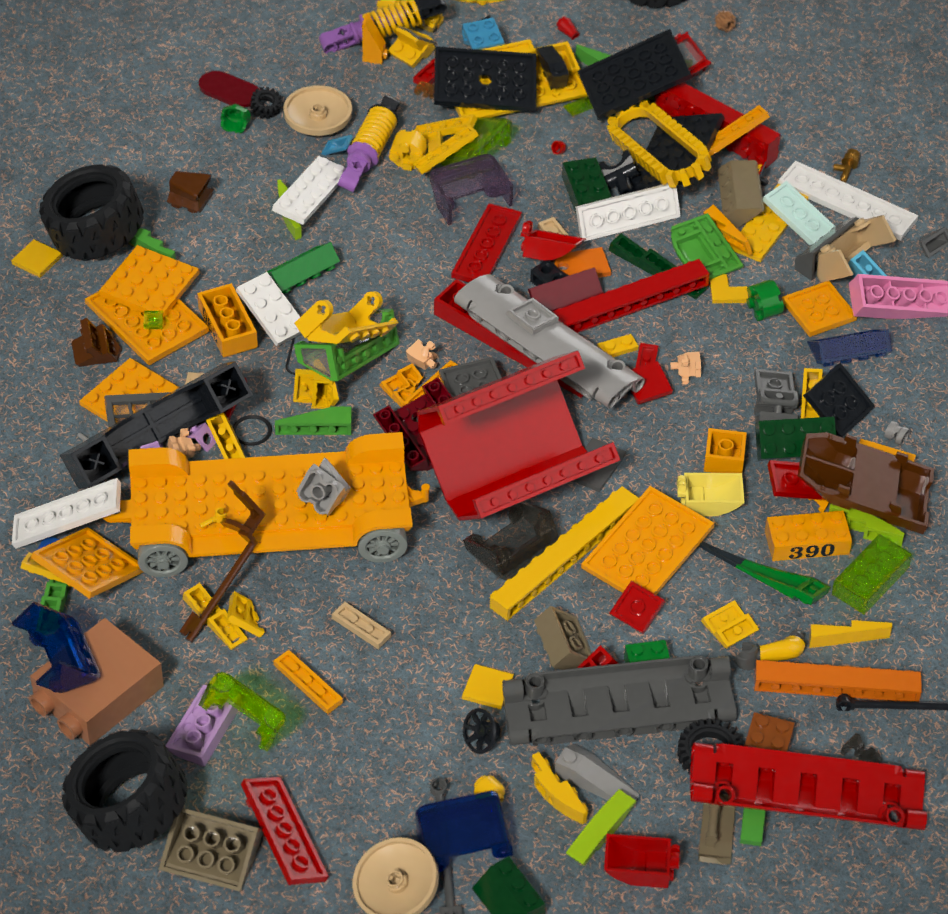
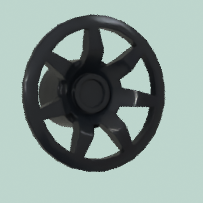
M475 708L467 714L464 720L463 737L472 752L484 754L493 747L495 740L499 738L500 726L489 711L483 708ZM477 712L483 713L481 720L479 719ZM471 716L476 725L468 724ZM467 729L474 731V734L469 738L467 737ZM478 739V741L476 742V749H475V748L471 745V742H473L474 740ZM483 742L488 745L485 749H482Z

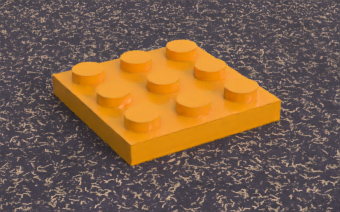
M825 281L782 297L784 306L809 337L857 320V317L853 316L852 308L830 281Z

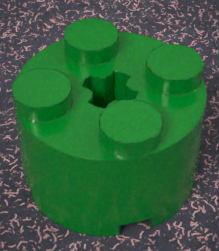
M766 280L747 287L749 298L746 299L749 309H754V316L757 321L783 313V300L779 301L778 295L781 293L774 280Z

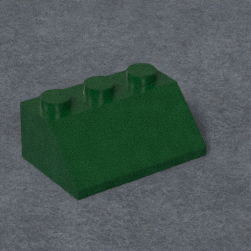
M509 856L490 866L472 887V890L490 914H545L546 903Z

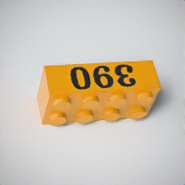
M232 283L197 293L198 308L206 325L209 327V331L222 357L258 347L257 331Z
M844 510L767 517L765 534L772 561L850 554L852 538Z

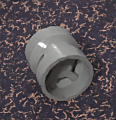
M891 421L884 437L889 440L893 439L902 446V439L905 441L908 439L910 429L905 426L901 427L899 423Z

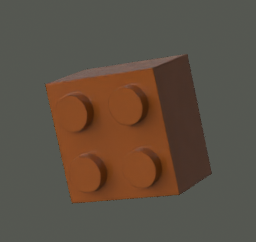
M754 712L744 746L788 752L795 722Z

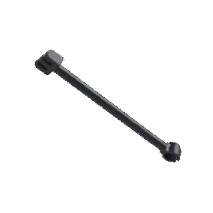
M840 694L836 699V708L838 711H843L841 707H846L845 711L855 710V708L948 710V702L855 700V698H851L848 694Z

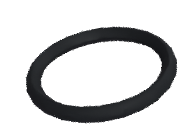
M247 415L234 423L233 429L235 433L238 424L247 419H259L268 427L267 435L257 442H245L237 436L239 442L243 445L255 446L262 444L269 439L272 433L269 421L258 415Z

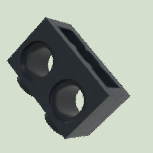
M545 260L531 269L530 282L538 286L569 275L557 268L556 265Z

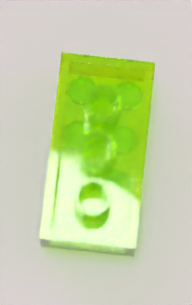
M879 534L834 580L832 595L865 615L909 569L912 553Z

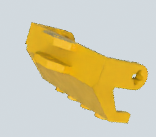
M377 291L367 292L350 311L333 314V305L330 301L319 300L294 324L304 338H307L309 341H314L318 344H340L345 342L353 343L357 340L363 341L367 338L373 339L376 336L383 337L399 322L396 318H391L388 322L383 323L370 320V317L383 303L381 294ZM372 297L375 298V300H374V303H375V304H371V301H372L371 298H372ZM322 306H325V313L321 312Z

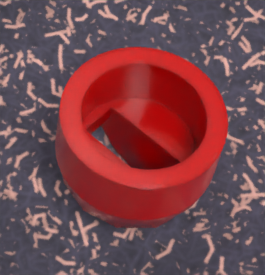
M554 141L551 145V150L554 154H562L566 151V144L563 141Z

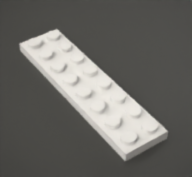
M797 161L778 180V184L787 181L798 192L809 196V200L849 218L858 217L865 220L884 215L895 238L900 241L918 220V215Z

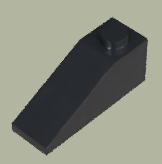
M550 45L536 48V53L550 90L567 87L569 73L564 60L554 47Z

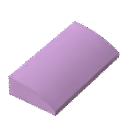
M203 685L166 744L170 753L205 767L242 706L240 694Z

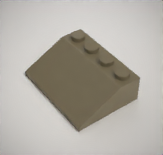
M183 808L180 815L173 820L158 870L241 892L258 852L263 831L257 827Z

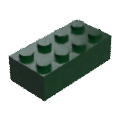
M596 157L562 162V179L575 213L576 206L612 197Z
M835 417L756 422L755 432L758 461L800 458L806 434L827 432L836 435Z

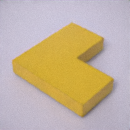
M727 274L709 280L712 304L747 303L746 299L749 298L747 286L729 287Z

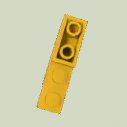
M540 752L533 754L531 766L535 771L534 786L539 793L563 815L578 823H587L588 808L584 802L581 803L575 787H571L567 780L560 782L557 774H553L549 761L543 758Z

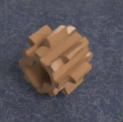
M723 10L715 16V26L719 30L722 29V31L728 32L736 26V21L734 20L736 17L728 10Z

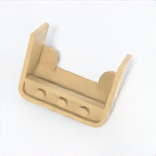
M884 215L865 220L864 218L856 220L853 227L831 244L820 248L817 263V277L820 282L852 276L853 272L848 265L850 259L862 250L866 251L870 247L897 240Z

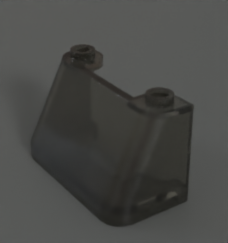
M525 501L517 503L509 511L511 522L509 525L484 542L478 534L469 535L463 540L465 548L498 578L502 580L511 579L522 567L525 568L534 557L543 553L547 546L552 545L559 538L550 510Z

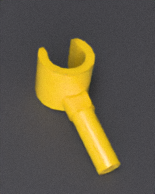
M217 508L215 516L200 523V527L203 528L214 522L220 523L223 518H227V513L223 514L224 508Z

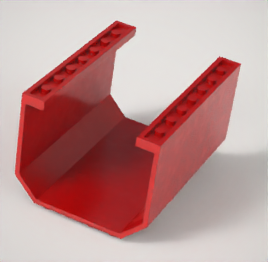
M578 350L549 358L417 411L419 434L445 501L459 521L484 518L620 461L614 442L589 452L586 451L582 446L560 389L558 379L585 369Z

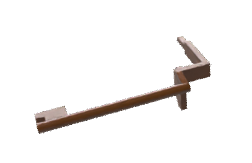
M231 480L227 485L250 510L251 514L244 525L228 518H223L220 523L224 527L237 531L248 544L200 617L192 611L179 631L191 643L258 544L252 534L266 515Z

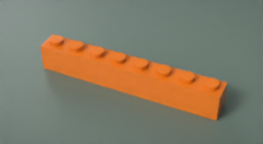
M756 660L754 691L831 697L848 694L851 698L920 701L922 692L921 672Z

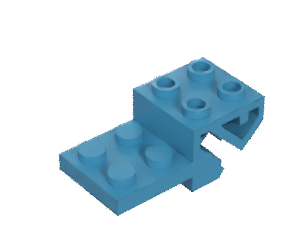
M494 17L462 24L463 42L470 46L471 49L481 50L504 45V40Z

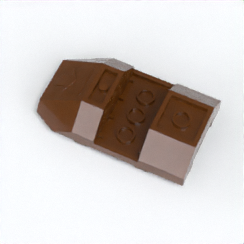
M827 432L806 434L802 444L798 477L830 504L848 510L853 508L880 517L887 523L924 534L928 528L929 512H927L929 488L933 483L934 468L908 460L907 454L898 451L893 455L857 443L856 437L847 434L844 438Z

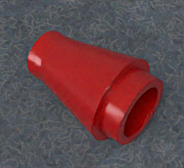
M564 16L558 20L556 25L559 31L572 40L579 36V32L570 18Z

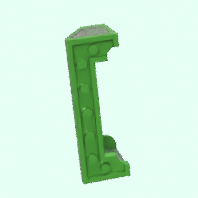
M378 309L370 317V320L377 323L388 322L391 318H395L393 309ZM395 326L383 337L376 336L373 339L367 338L353 343L333 344L299 341L294 346L298 363L331 381H339L400 343L397 327Z

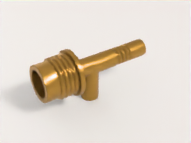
M848 149L841 161L842 164H834L833 170L842 171L840 181L846 183L851 169L858 167L860 153L856 149Z

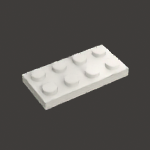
M267 272L236 288L238 295L276 347L301 334L294 324L300 316Z

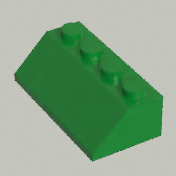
M329 242L318 245L267 271V273L281 292L285 294L291 291L290 287L294 285L298 287L305 284V279L309 277L314 279L321 275V271L325 270L327 272L336 267L335 264L340 262L332 243Z

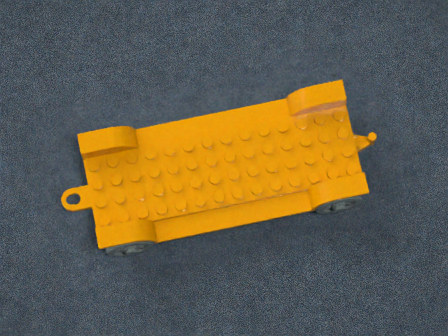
M402 432L363 435L352 440L347 445L345 451L201 461H188L183 453L172 448L129 449L131 500H120L121 511L118 514L103 517V519L110 523H131L130 546L138 550V566L144 573L154 577L174 576L187 567L188 556L203 557L241 554L247 546L248 542L237 531L224 527L220 523L214 522L203 528L200 527V523L215 516L216 509L220 507L224 508L223 514L227 513L228 519L243 525L250 516V510L227 485L231 480L266 514L252 534L258 542L252 553L353 547L358 544L359 554L366 560L377 563L390 562L398 559L406 552L408 546L406 532L413 527L410 507L429 501L430 485L427 483L422 484L421 491L413 490L407 485ZM324 457L328 459L351 487L344 501L336 506L329 516L317 513L313 504L301 501L296 492L309 468L313 464L319 467Z

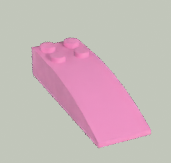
M858 274L849 282L853 316L884 319L948 317V281Z

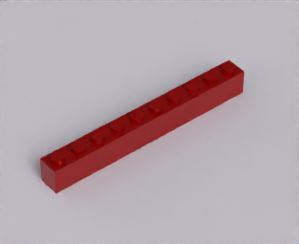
M697 259L552 312L559 317V321L578 333L708 286L709 272L701 260Z

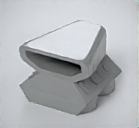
M324 457L319 467L313 464L309 468L296 492L301 501L312 503L317 513L329 516L335 507L344 501L351 487L328 459Z

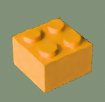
M708 428L703 472L742 473L747 432Z

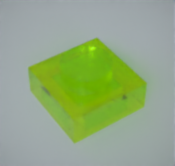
M144 311V329H162L163 311Z

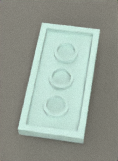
M787 181L763 197V202L809 245H813L820 237L826 235L833 227H836Z

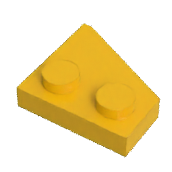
M234 591L229 600L227 621L257 637H262L265 631L264 628H260L257 624L259 617L254 610L252 601Z

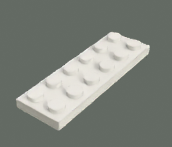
M318 156L274 203L272 211L304 225L338 187V181L346 168L329 161L327 158Z
M668 183L576 206L579 234L581 238H586L585 241L681 217L677 187L670 188Z
M118 478L14 515L12 545L17 549L120 512L121 482Z

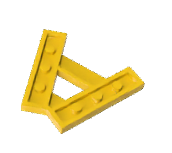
M475 114L417 125L414 130L426 138L428 153L412 163L415 169L420 174L427 173L438 163L444 162L448 156L457 153L464 145L473 142L479 136L474 129L477 121ZM453 135L445 142H443V136Z

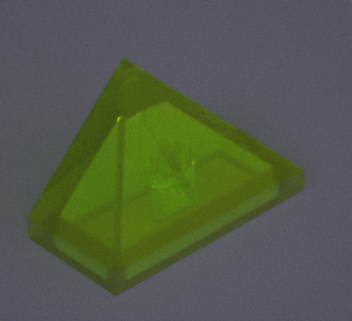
M588 96L563 105L572 117L593 109Z

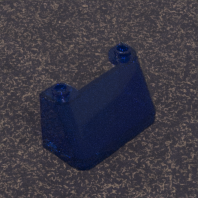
M487 791L430 803L416 810V834L418 841L431 853L436 861L439 872L444 871L449 866L450 857L491 849L492 855L496 858L513 856V847L497 792Z

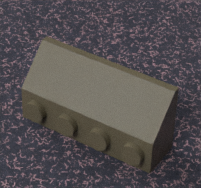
M730 160L717 169L723 215L736 228H739L764 211L757 161Z

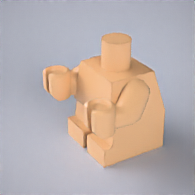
M418 339L406 350L407 359L415 366L424 370L428 367L434 369L437 366L434 360L438 358V355L429 350H434L436 346L432 341H428L426 346H423L422 341Z
M687 352L678 355L677 362H670L671 370L678 369V375L682 377V384H688L690 376L701 377L700 352Z
M188 428L180 429V437L169 436L167 448L180 451L187 459L194 457L195 451L201 450L199 443L193 444L192 439L187 438L189 436Z

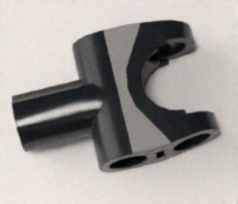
M628 150L623 151L621 161L615 166H608L605 161L599 163L608 189L617 187L619 195L635 192L631 179L640 175Z

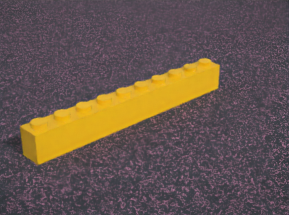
M623 486L617 491H613L591 513L588 512L579 523H575L567 533L560 535L555 543L547 546L543 553L534 557L530 564L525 568L522 567L500 589L493 591L490 595V609L508 621L597 546L639 498Z

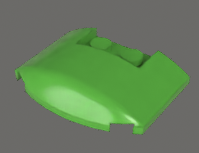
M708 213L671 226L672 245L680 261L686 264L700 259L709 272V280L743 268L744 265Z

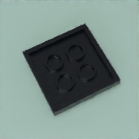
M841 363L833 367L803 395L820 417H835L836 436L843 437L875 407Z

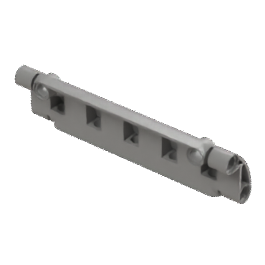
M491 274L482 275L470 281L458 291L454 298V302L468 311L472 319L535 363L578 350L585 369L563 377L560 380L590 400L595 398L596 401L608 409L615 406L629 390L638 392L645 383V379L628 368L623 361L616 360L559 320L557 323L531 335L506 316L508 309L528 299L516 292L511 285L503 283Z

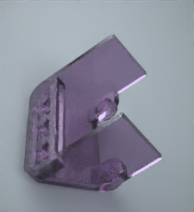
M490 154L479 155L433 169L430 172V183L437 208L448 225H452L453 200L484 191L489 197L502 196L509 207L513 204V184L495 157Z

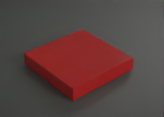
M658 361L631 369L645 379L643 387L638 392L631 390L638 405L672 394L673 390Z
M630 581L609 614L644 634L664 605L665 600L635 582Z

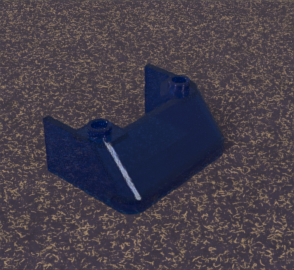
M33 602L12 622L13 626L28 631L31 643L35 646L43 647L52 667L36 681L37 685L56 693H64L94 683L101 676L83 631L73 617Z

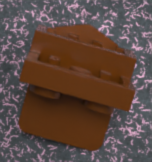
M87 318L81 320L80 332L82 336L74 339L71 343L75 364L83 367L117 362L122 352V347L112 337V332L103 324L95 326Z

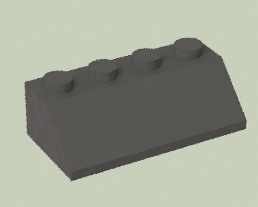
M854 217L841 222L826 235L820 237L813 245H810L804 252L798 254L795 258V270L811 281L816 278L820 248L835 241L855 225L854 222L859 218Z

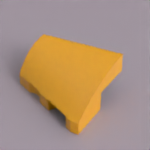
M412 363L398 370L396 375L382 381L380 387L400 407H403V402L414 393L423 376Z

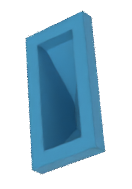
M347 135L329 140L321 154L330 155L347 152L349 145L352 144L353 136Z

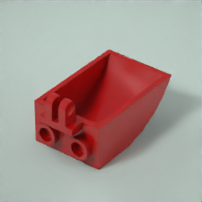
M528 220L523 223L521 236L525 237L521 245L522 257L538 260L557 259L580 246L586 238L538 229L532 231L533 222Z
M606 833L605 872L618 881L629 885L668 888L669 881H673L674 869H679V845L671 846V838Z

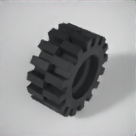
M260 87V90L256 89L251 97V112L255 113L256 117L260 115V119H263V117L269 119V116L271 118L275 115L277 116L282 104V97L278 91L274 92L275 89L273 88L269 90V87H266L265 90L264 87ZM266 100L271 102L272 105L264 106L260 101Z

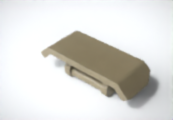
M719 793L722 801H728V794ZM703 803L699 862L731 864L735 807Z

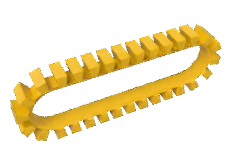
M643 100L640 102V107H636L634 104L626 111L621 110L615 113L616 117L609 116L607 129L612 141L617 146H620L623 151L628 150L632 158L645 168L647 172H650L653 177L655 176L658 181L660 180L661 184L665 185L668 183L670 188H676L678 181H682L683 186L686 187L691 185L689 178L695 176L699 181L704 177L703 171H710L712 167L710 162L712 160L706 145L704 146L703 142L693 136L681 124L677 123L676 120L672 119L670 115H667L665 111H662L660 107H657L654 102L649 105L648 100ZM647 117L697 159L685 169L669 170L626 134L622 127L632 119Z

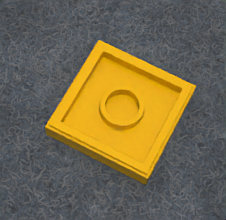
M33 239L11 262L13 265L41 278L63 256L58 250Z
M474 664L462 694V699L501 710L504 704L502 681L512 680L514 674Z

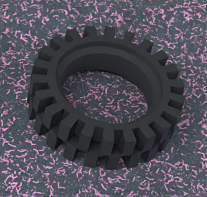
M701 719L698 720L697 725L695 722H692L690 728L686 726L684 733L681 732L677 750L679 764H682L683 770L688 769V774L690 775L691 747L694 742L701 738H715L724 744L743 746V741L740 740L741 736L739 733L735 734L736 729L734 727L728 730L729 724L725 722L723 726H720L721 720L717 719L715 724H711L712 719H707L706 724Z

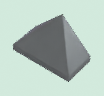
M946 227L920 238V246L927 258L948 246V230Z

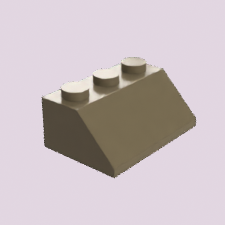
M550 606L534 619L537 633L541 636L543 648L547 651L550 658L549 662L553 668L559 670L575 669L592 654L576 616Z

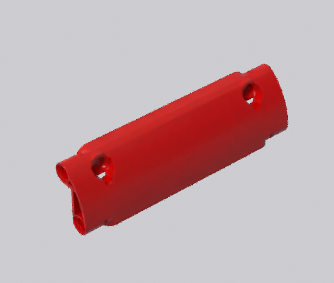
M693 743L690 764L691 802L916 830H925L927 813L923 811L924 771L904 769L903 771L902 767L898 765L719 743L714 748L712 744ZM721 790L728 793V801L720 799L719 793ZM891 811L897 815L895 823L889 819Z

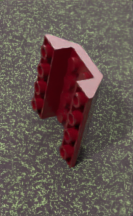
M438 377L422 386L424 395L396 411H393L388 405L373 414V417L384 433H403L404 462L410 471H428L433 469L418 431V422L413 421V419L417 416V411L452 398Z

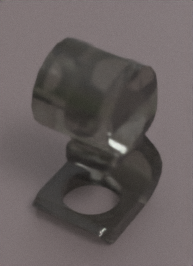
M858 733L854 734L842 745L840 751L842 755H846L854 748V756L858 757L859 761L882 763L881 755L873 747L869 749L864 748L865 745Z

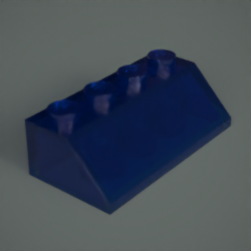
M874 329L807 341L817 364H823V367L832 366L835 361L848 363L851 362V358H858V360L869 359L868 355L875 354V357L886 356V352L892 351L889 329Z

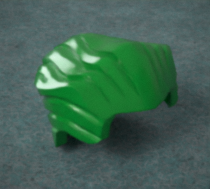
M239 104L223 107L220 116L221 127L224 131L242 133L251 119L249 110Z

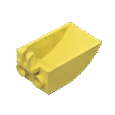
M684 473V476L680 475L677 478V497H683L680 498V503L702 516H720L729 513L745 503L742 473Z

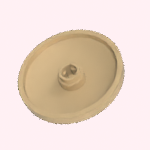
M314 85L298 89L289 95L284 103V118L287 124L294 130L306 135L323 136L333 134L343 129L352 117L350 99L340 90L329 86Z
M390 838L377 843L361 857L353 875V893L357 903L366 914H420L427 908L436 894L439 883V871L435 859L421 843L409 838Z

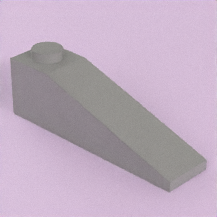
M575 744L565 747L555 762V774L559 778L567 780L569 783L605 800H609L618 789L635 800L639 796L638 792L594 753Z

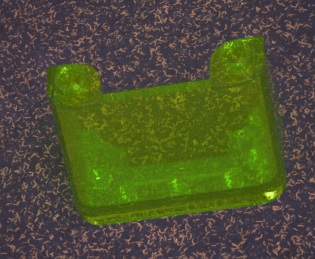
M476 117L477 121L474 129L479 136L439 164L472 180L477 175L474 173L476 167L482 165V158L497 144L507 147L511 143L512 122L506 118Z
M219 672L214 675L198 704L207 711L211 706H218V708L222 709L227 702L258 723L260 726L256 734L261 737L258 747L265 751L270 749L287 724V719L279 708L226 672Z

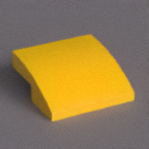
M735 600L706 615L701 620L705 627L726 649L759 631L748 613L744 614Z

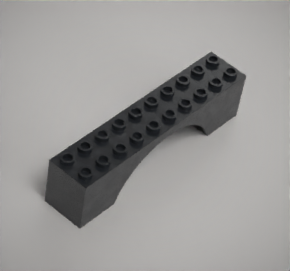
M236 361L224 363L60 454V457L78 489L90 488L121 471L129 464V449H140V446L156 441L160 444L169 439V436L180 433V429L189 428L208 418L221 414L251 397L253 393Z

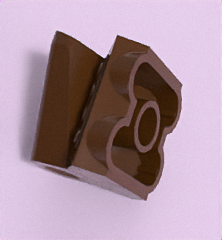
M176 171L169 181L170 193L167 203L171 204L174 208H186L190 213H201L213 194L214 189L207 187L212 175Z

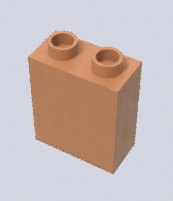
M103 618L30 675L33 694L29 697V701L41 716L45 717L52 713L58 718V727L67 738L74 740L79 736L91 745L164 687L161 662L110 621Z

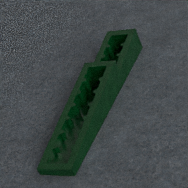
M622 233L610 243L608 251L651 275L677 267L651 248L646 251ZM703 287L686 294L697 300L707 288Z

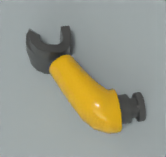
M793 630L785 639L761 645L760 649L753 643L743 642L742 652L736 656V663L740 669L749 671L755 669L756 660L781 661L797 658L805 649L804 635L798 630Z

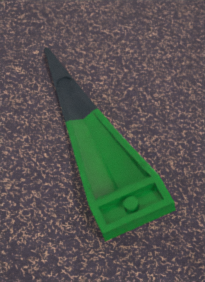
M703 541L698 546L795 601L799 599L802 603L812 605L825 596L830 588L813 577L765 566L728 553Z

